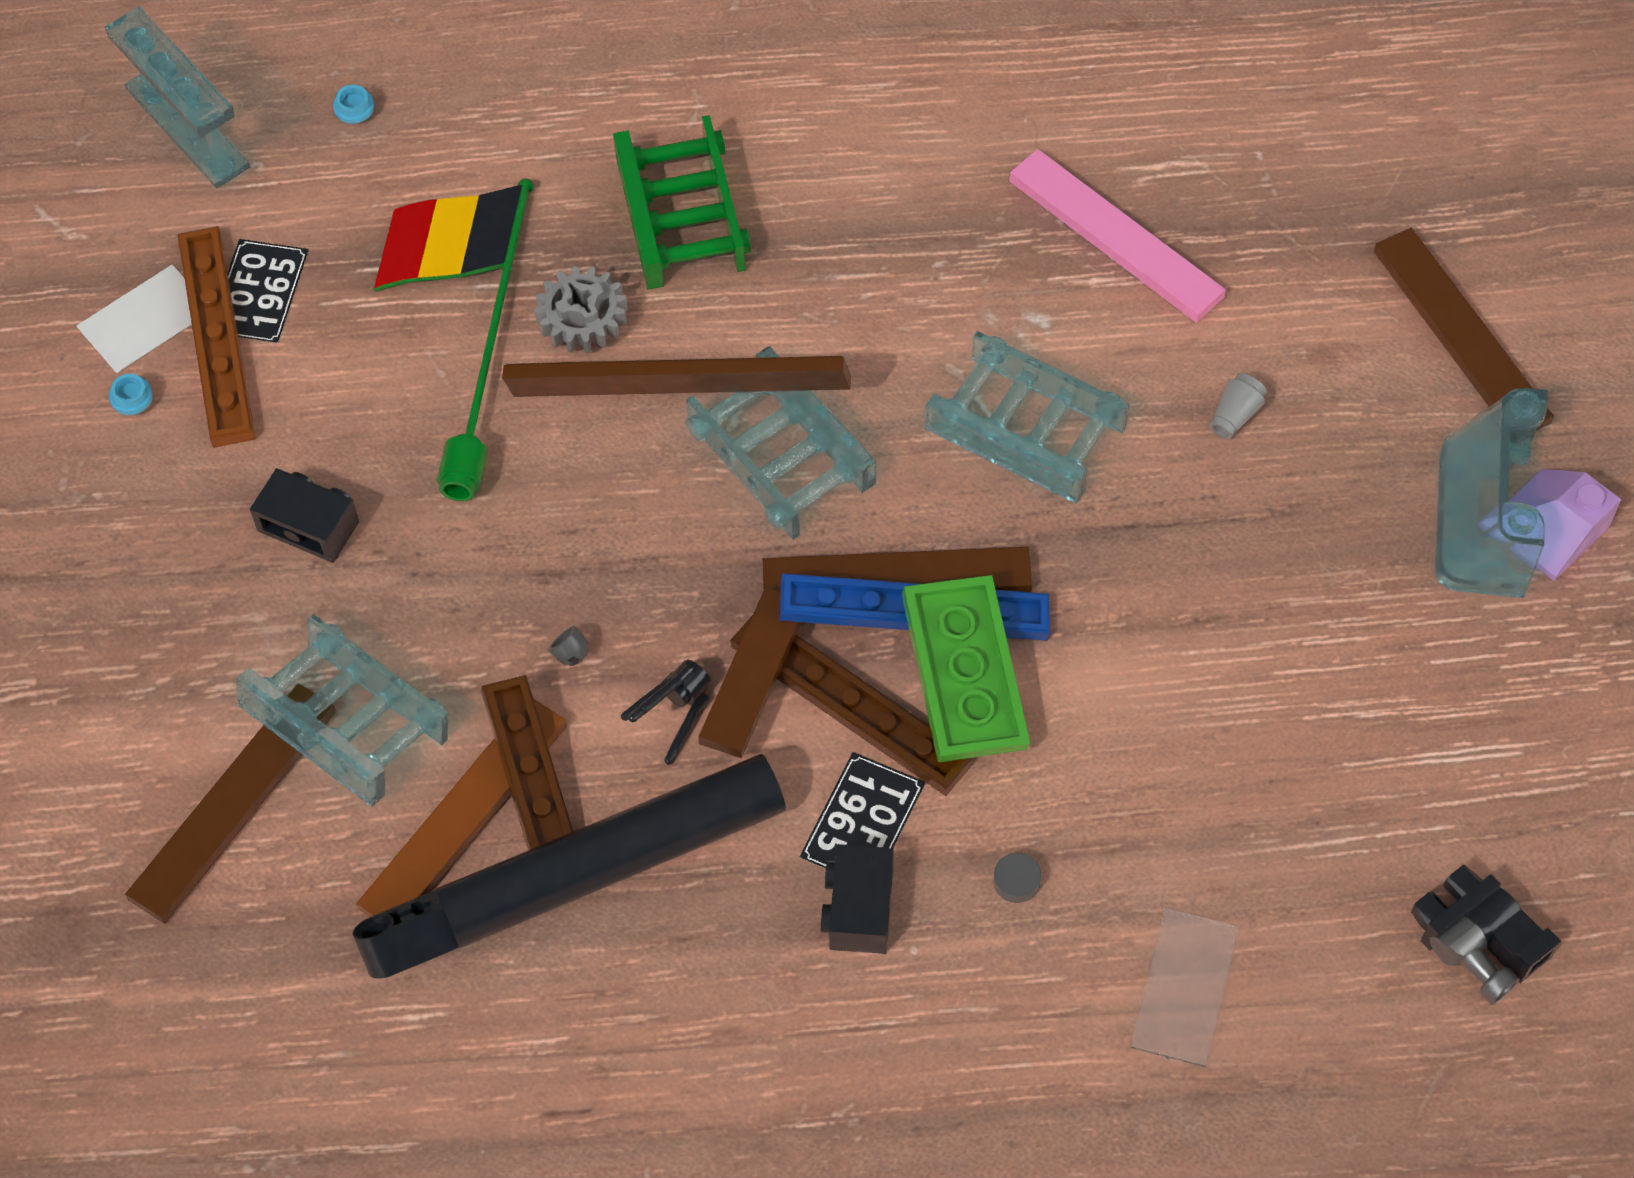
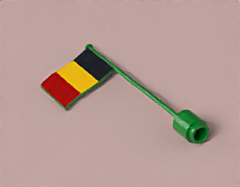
M528 178L521 179L518 186L481 195L425 200L394 209L374 286V291L377 292L385 288L410 282L462 278L503 268L466 433L451 437L445 442L437 476L440 493L454 501L471 500L474 497V493L479 491L488 449L474 436L528 193L534 189L533 182Z

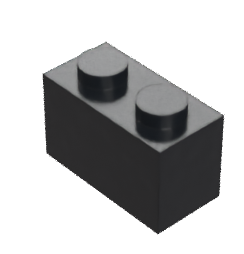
M278 468L275 469L250 508L258 532L332 563L335 562L359 523L353 499L347 493L338 488L326 489L314 484L304 474L299 472L290 474Z
M837 844L836 860H827L825 871V889H833L832 903L823 904L821 913V932L829 933L830 950L886 954L894 848Z

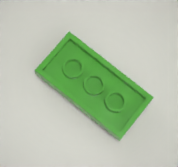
M992 575L905 586L902 591V599L938 762L1027 750L1031 743Z

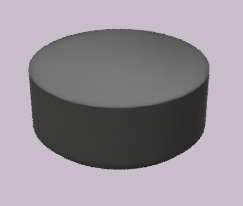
M1012 853L1004 856L997 863L994 870V887L997 893L1005 900L1014 903L1028 901L1036 895L1040 888L1041 870L1038 863L1032 857L1023 853Z

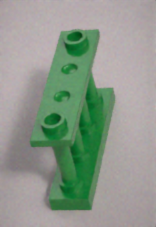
M710 115L702 116V138L641 149L640 145H632L629 130L613 133L616 161L647 290L664 287L662 270L669 269V264L732 252L737 272L746 271L744 254L751 253L747 228L739 229L720 156L726 154L722 131H714ZM707 154L711 170L650 182L648 178L641 179L639 171L645 170V165ZM712 186L716 187L719 203L657 214L656 211H648L647 203L653 202L655 197ZM724 219L728 236L667 248H665L664 244L657 245L655 236L661 235L663 230Z

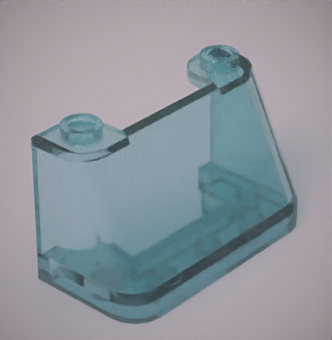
M1514 389L1449 434L1444 440L1439 455L1435 574L1439 582L1446 588L1461 592L1518 598L1525 597L1544 547L1545 524L1543 516L1533 506L1508 501L1509 469L1516 463L1519 465L1528 464L1535 431L1544 421L1547 412L1548 390Z

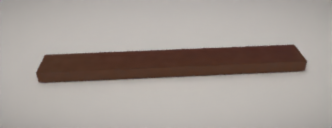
M842 356L516 363L504 365L502 375L503 381L514 397L850 390L851 374Z

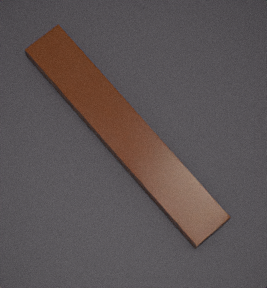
M219 226L177 234L211 444L213 448L255 440L252 413Z
M534 699L549 749L567 727L566 719ZM495 738L357 901L358 910L368 917H372L431 892L511 795Z

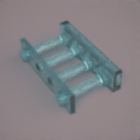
M140 6L105 26L108 38L140 73L139 76L125 84L126 90L216 189L250 168L246 158L219 129V126L235 117L232 105Z
M977 330L973 336L972 361L977 364L953 399H945L935 393L925 405V429L1077 504L1085 492L1087 468L1081 466L1106 426L1120 433L1124 432L1127 426L1129 404L1112 392L1101 391L1009 346L999 337H990ZM995 371L1013 380L1014 383L991 417L984 418L968 410L967 407L991 372ZM1032 389L1052 399L1029 436L1022 437L1006 429L1005 426L1028 391ZM1069 407L1089 417L1090 420L1067 455L1061 456L1043 447V445Z
M770 346L756 354V358L780 357ZM811 390L735 392L708 411L694 395L686 399L688 413L686 425L693 437L698 441L704 440L764 507V512L769 522L777 530L783 528L793 540L800 536L799 511L843 481L847 483L852 481L862 493L876 484L875 459ZM764 394L767 396L773 395L780 402L781 409L734 440L720 426L721 422ZM789 423L794 425L799 423L807 432L808 437L759 469L746 455L747 451ZM816 452L821 454L825 452L833 460V468L788 498H785L772 484V481Z
M313 614L307 619L308 647L273 677L263 678L251 668H248L236 678L238 706L373 807L385 796V766L423 733L440 745H443L448 740V713L437 700L425 697L348 640L337 626L327 624ZM322 658H325L341 670L337 676L305 703H296L282 693ZM356 682L375 696L338 729L329 728L316 718ZM389 708H392L409 721L372 754H363L350 744L356 736Z

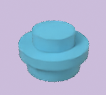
M352 84L342 87L337 92L333 102V109L336 117L342 122L356 124L365 121L372 115L374 101L372 95L362 86Z
M136 374L119 376L114 380L109 391L111 406L116 412L123 415H136L143 412L149 407L153 399V391L148 381Z

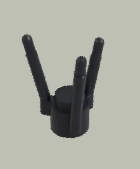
M684 660L659 685L621 714V719L634 723L666 697L679 707L690 704L691 707L664 759V762L670 765L673 763L678 751H680L700 710L710 701V698L704 692L711 685V679L700 665L692 660Z

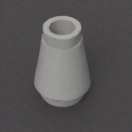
M1238 373L1235 379H1229L1213 419L1209 424L1210 429L1222 438L1231 439L1234 433L1265 404L1264 396L1267 393L1265 386L1256 378L1245 373Z

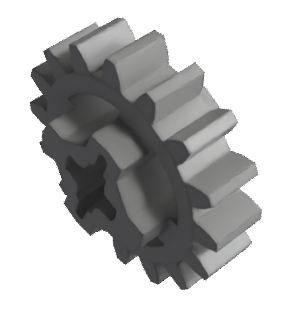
M574 266L571 276L566 277L564 273L558 271L556 272L557 283L554 284L550 281L543 283L545 293L536 295L537 308H535L537 323L540 324L542 336L551 335L552 346L557 347L566 342L567 350L570 353L575 350L577 345H582L585 353H590L592 343H597L600 347L605 348L607 347L606 336L609 335L613 338L620 336L618 325L622 326L627 323L626 295L622 293L621 283L616 282L612 284L610 273L606 272L597 277L595 267H590L586 274H580L579 268Z

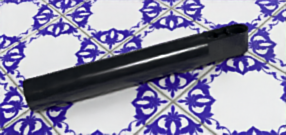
M761 753L369 917L360 922L354 928L352 934L369 976L376 979L387 978L786 811L783 794L769 762Z

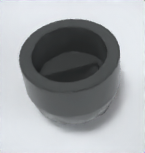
M572 626L553 641L548 651L562 664L574 666L579 663V659L583 660L587 657L588 642L584 635L575 626Z

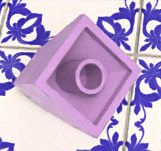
M1541 469L1486 522L1485 528L1555 581L1610 527L1621 499L1586 472Z

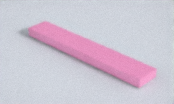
M1039 149L1035 150L1010 172L1009 182L1194 322L1198 323L1225 298V288Z

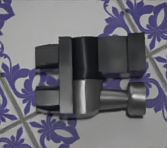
M1463 864L1443 884V887L1457 900L1448 908L1433 891H1430L1414 904L1411 913L1418 924L1425 930L1420 941L1428 950L1431 951L1433 949L1446 965H1464L1483 982V985L1480 987V994L1490 1005H1493L1508 994L1518 982L1521 984L1549 961L1560 945L1561 940L1548 927L1543 931L1520 908L1517 901L1506 890L1500 888L1501 883L1492 874L1482 880L1475 872ZM1487 948L1504 967L1498 970L1483 952V949Z

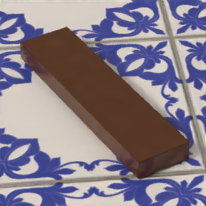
M765 587L698 736L700 745L742 759L801 622L779 621L780 591Z
M523 675L483 685L481 687L482 697L528 850L573 832L527 676Z

